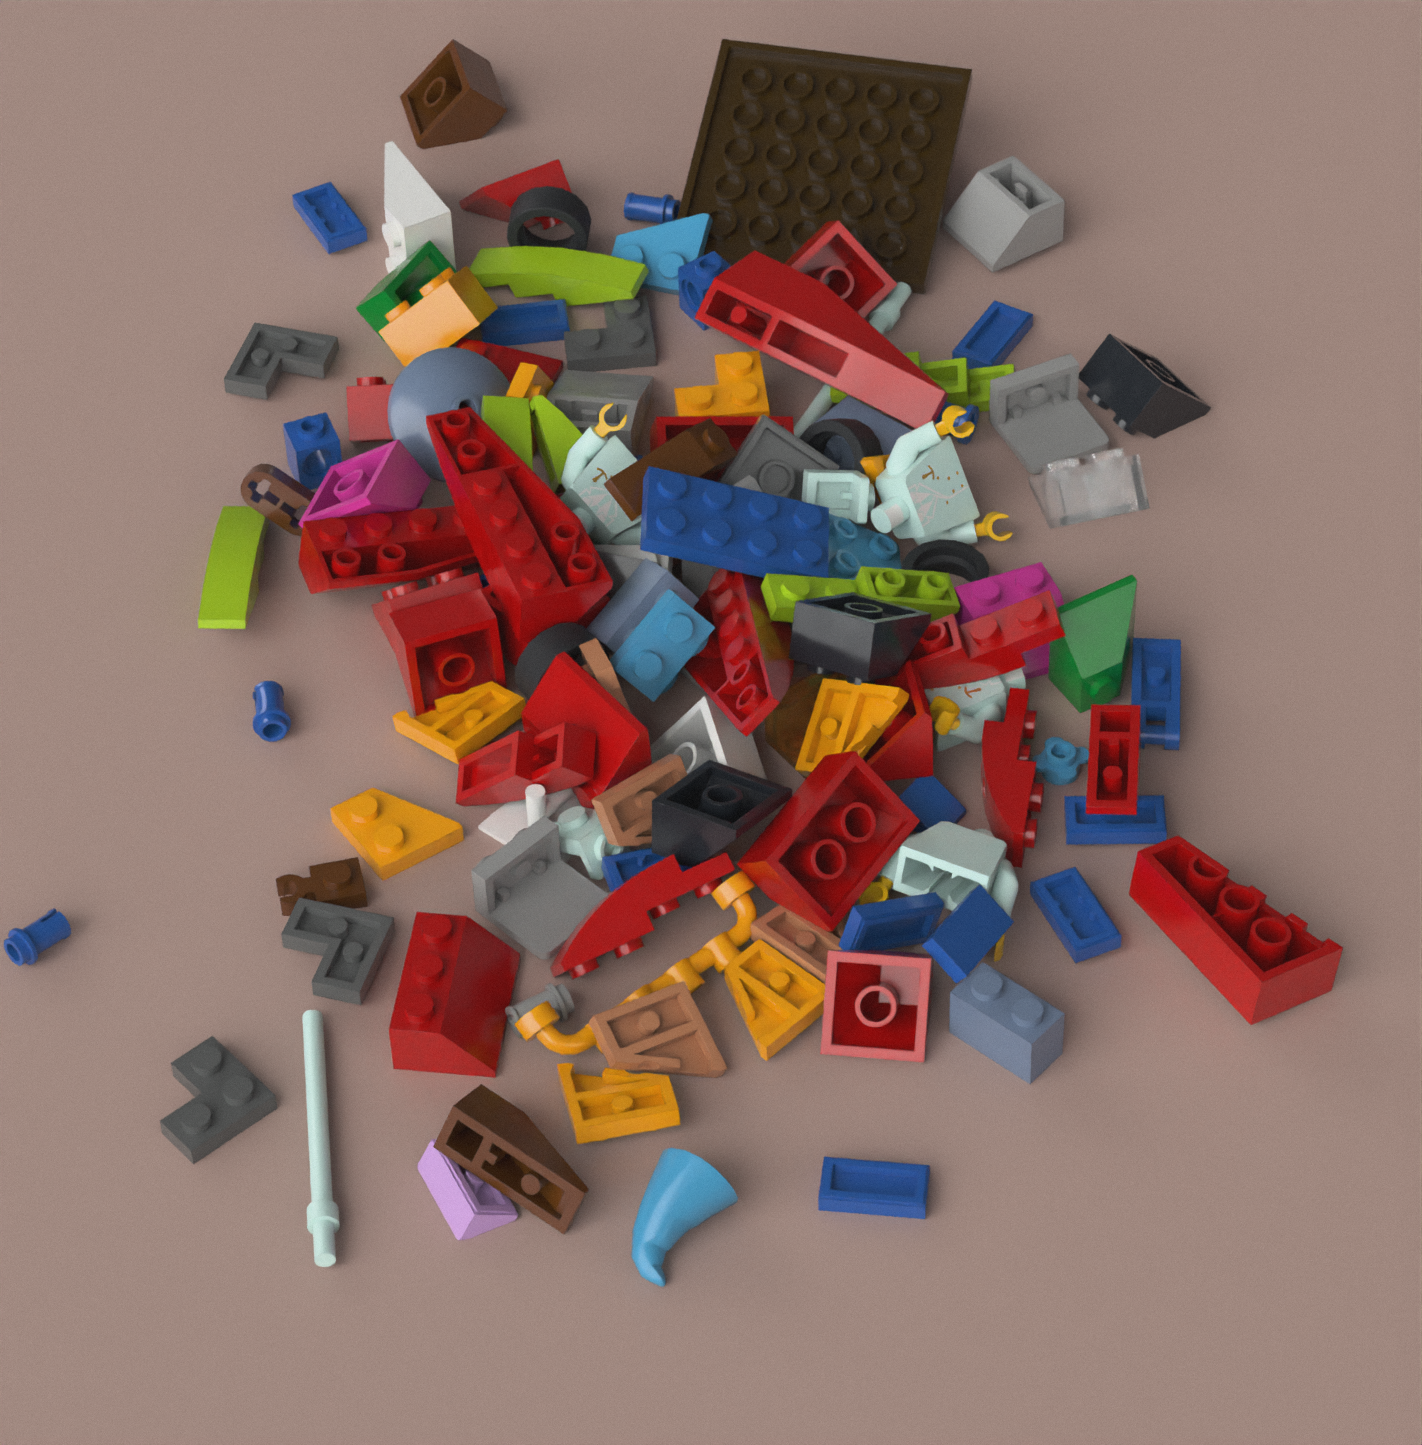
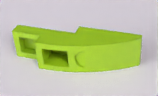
M861 566L855 580L766 573L761 585L771 621L793 622L796 601L850 592L931 613L930 622L950 614H956L960 608L950 575L944 572Z

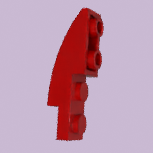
M1048 590L962 625L958 624L954 614L930 622L904 664L909 659L917 664L924 689L950 687L976 682L1027 666L1023 652L1062 638L1066 634L1056 602L1051 591ZM891 677L876 679L875 684L883 685Z
M1010 688L1004 722L984 720L981 792L985 814L992 834L995 838L1007 844L1005 857L1012 863L1013 867L1022 868L1025 849H1035L1038 819L1031 818L1032 812L1041 813L1044 783L1036 782V762L1030 761L1031 745H1024L1025 739L1034 740L1037 725V710H1029L1030 690Z
M728 853L720 854L682 872L675 855L672 854L637 873L615 888L582 919L562 945L550 967L553 976L556 977L568 971L573 980L599 968L600 966L596 958L613 950L618 959L644 947L645 945L641 937L655 930L647 912H650L654 920L680 908L681 906L677 898L694 891L697 899L712 893L723 883L721 877L735 870Z

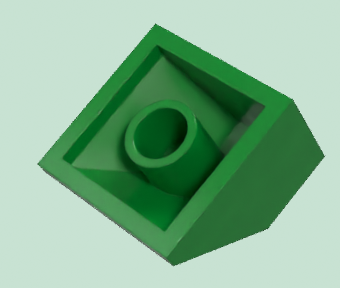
M429 240L384 277L355 309L382 338L378 331L389 323L385 317L388 312L405 300L410 306H413L423 298L419 291L423 286L448 267H451L454 273L457 270Z
M1133 575L1057 607L1066 636L1050 642L1048 679L1079 713L1091 709V704L1103 705L1121 694L1132 654L1137 579Z

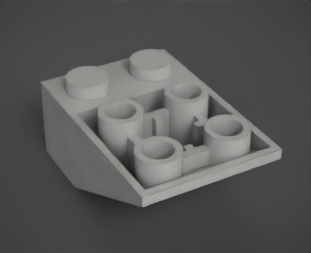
M565 370L549 391L547 400L563 412L582 434L591 425L597 426L600 422L599 413L606 404L613 402L614 404L605 412V421L610 425H618L626 414L627 421L620 430L610 431L607 434L608 440L616 435L632 455L637 456L654 377Z

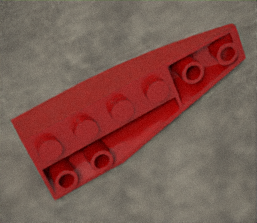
M755 250L714 278L694 317L712 329L915 429L932 420L935 422L949 396V393L828 285Z
M471 407L426 416V425L456 510L484 575L518 641L533 640L542 631L556 624L575 623L612 588L613 584L611 576L580 519Z
M455 505L303 521L298 565L310 594L399 585L426 580L425 578L462 567L463 571L481 567Z
M721 568L713 575L708 588L698 598L700 600L693 607L715 629L710 633L709 640L704 649L699 654L692 656L684 666L733 725L747 737L778 706L789 689L794 670V660L788 658L792 633L789 622L771 621L761 590L764 578Z

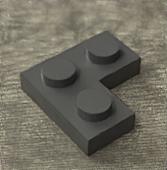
M647 295L635 296L634 299L603 302L606 328L564 332L568 370L597 372L656 366V350Z
M254 323L224 378L225 392L268 400L282 371L325 378L339 351L338 337Z
M298 898L281 934L283 948L323 956L311 981L313 995L362 1005L395 933L394 917Z
M211 1036L171 1063L173 1076L195 1098L161 1119L160 1125L162 1134L188 1160L195 1164L276 1110V1096L217 1039Z

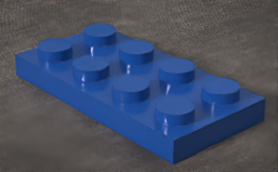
M649 466L643 478L640 550L762 578L765 577L766 573L828 578L829 508Z

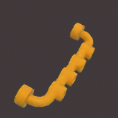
M740 871L723 882L711 893L723 911L732 906L737 913V923L731 929L717 935L700 950L688 958L680 960L663 975L651 983L643 985L616 1006L682 981L685 982L690 994H692L705 983L700 976L702 972L713 966L719 974L723 973L724 967L741 954L738 948L750 939L752 935L751 923L757 920V908L749 895L756 887L751 879L743 871ZM548 1000L533 1008L515 1023V1027L526 1042L537 1038L548 1050L560 1055H576L590 1049L594 1045L603 1054L589 1023L572 1035L559 1032L553 1025L560 1019V1016Z

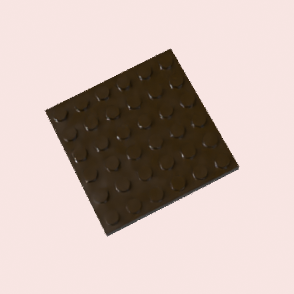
M722 39L677 220L701 213L710 214L713 221L703 256L715 251L730 266L754 250L784 264L826 222L838 220L896 283L904 282L910 286L912 293L925 294L972 85V69Z

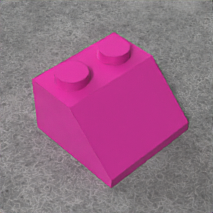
M397 439L331 466L298 525L303 528V521L418 509L423 503L422 496L431 479L401 441Z
M1042 562L954 587L960 604V608L954 616L959 625L1048 590L1051 591L1057 607L1064 605L1060 590ZM1050 642L1023 652L1027 666L1021 667L1025 680L1048 674Z

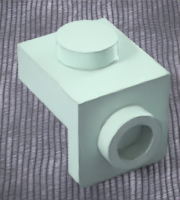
M804 469L802 502L828 507L830 514L851 519L856 524L867 523V513L871 512L874 508L875 490L873 484H869V478L858 470Z
M583 806L572 807L561 813L558 817V822L555 823L559 827L560 852L580 856L591 879L601 880L604 877L601 869L602 857L631 852L629 846L608 844L595 809Z

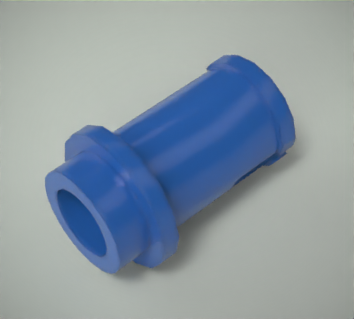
M630 192L626 196L624 203V217L627 218L626 220L667 223L677 220L681 202L674 199L670 194H666L661 198Z
M260 682L254 688L256 692H253L256 714L253 717L252 726L255 733L263 740L269 742L278 741L285 737L291 727V718L284 707V690L277 682Z
M53 908L25 928L19 929L16 927L10 930L9 938L5 939L3 943L4 949L8 957L16 965L21 966L24 963L32 965L37 962L40 953L62 939L68 938L71 935V928L65 916Z

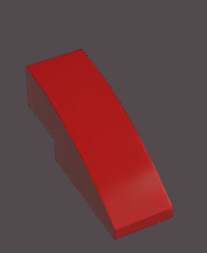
M563 722L536 736L518 730L459 759L455 804L465 807L520 801L526 799L525 790L531 784L542 785L545 788V795L592 780L596 734L568 722Z

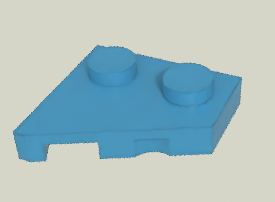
M701 213L617 235L611 256L647 266L649 272L640 288L679 295L678 267L703 256L713 220L710 214Z

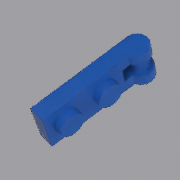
M1133 638L1131 705H1141V749H1145V744L1164 745V750L1179 751L1181 640ZM1146 720L1165 721V726L1146 725Z

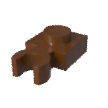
M358 857L309 866L310 877L302 878L298 875L288 874L276 878L278 897L284 896L280 898L283 916L291 915L298 898L351 909L368 907Z

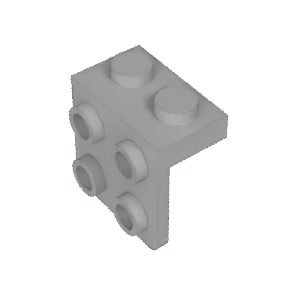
M1071 353L990 380L989 422L1026 470L1032 474H1039L1103 452L1109 447L1108 435L1078 399L1079 363Z
M546 816L540 818L530 827L520 830L510 842L492 855L484 857L471 870L475 911L535 956L544 960L552 958L560 951L562 945L576 926L608 895L604 890L561 860L559 827Z

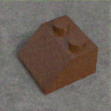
M454 39L447 44L400 95L416 145L421 149L481 139L491 127L496 126L501 121L507 111L490 61Z

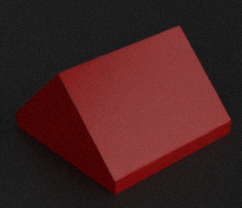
M909 659L900 668L896 676H892L883 684L884 686L900 687L910 694L908 702L863 758L883 781L933 776L932 716L917 664Z

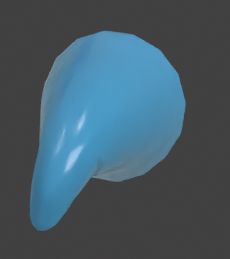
M676 1148L663 1149L640 1203L632 1230L631 1257L641 1277L661 1287L666 1284V1278L662 1269L666 1252L689 1230L736 1204L738 1201L735 1190L713 1166L701 1157L686 1150Z

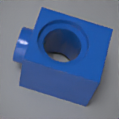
M715 251L678 267L680 309L704 331L711 327L694 317L714 278L731 267Z
M326 412L283 423L289 468L295 480L309 490L319 488L330 467L342 462L340 440Z

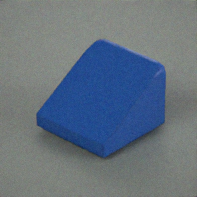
M934 776L916 778L899 796L901 801L920 820L913 829L916 833L923 832L941 821L957 824L966 815V808Z

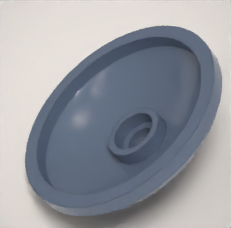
M446 347L426 352L407 364L397 376L392 386L387 409L392 438L394 441L397 439L401 441L429 478L446 483L426 425V416L458 410L459 404L462 402L471 407L482 419L481 406L483 395L506 397L510 383L491 361L473 351Z

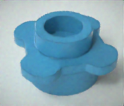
M1051 737L1045 741V749L1042 753L1035 755L1032 761L1036 762V771L1041 772L1042 777L1047 782L1054 785H1067L1079 777L1080 765L1088 762L1089 751L1085 747H1074L1073 744L1064 741L1060 737Z

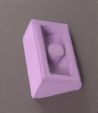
M437 1139L430 1141L418 1163V1171L457 1240L473 1238L516 1220L518 1213L509 1197L435 1149L433 1146Z

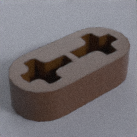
M270 464L254 466L246 474L241 484V495L251 508L295 536H302V528L298 525L300 520L294 515L296 514V509H299L301 505L309 506L315 495L314 492ZM263 479L271 483L269 491H266L264 495L256 491L258 483Z

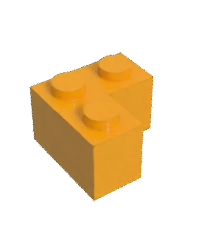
M467 265L454 273L451 267H448L419 290L423 295L421 300L413 306H410L405 300L388 312L385 317L389 323L378 332L405 367L412 360L426 352L451 346L482 323L498 307Z
M759 351L714 355L715 385L674 388L675 416H760L763 414L770 416Z

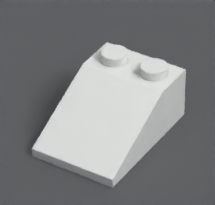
M393 141L385 143L384 208L386 223L382 224V233L389 247V257L385 259L388 274L429 240L456 269L451 211Z

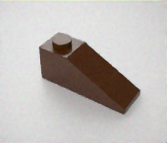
M709 418L684 430L611 477L603 485L633 522L642 517L643 478L649 466L711 480L738 456V453L730 444L727 434Z
M482 1084L453 1105L433 1146L562 1234L569 1231L590 1190L525 1112Z

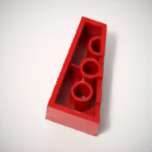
M1179 835L1138 851L1128 895L1250 1025L1332 991L1343 947L1330 938L1322 942L1308 933V923L1293 913L1285 917L1265 903L1267 895L1252 885L1247 887L1235 883L1228 878L1229 869Z

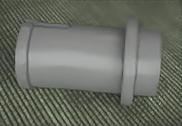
M552 983L545 985L544 992L505 1008L506 1015L508 1017L512 1016L507 1018L518 1038L522 1037V1035L515 1027V1023L533 1008L547 1000L560 1016V1022L566 1021L568 1019L567 1014L575 1011L573 1000L564 984L561 983L554 986Z

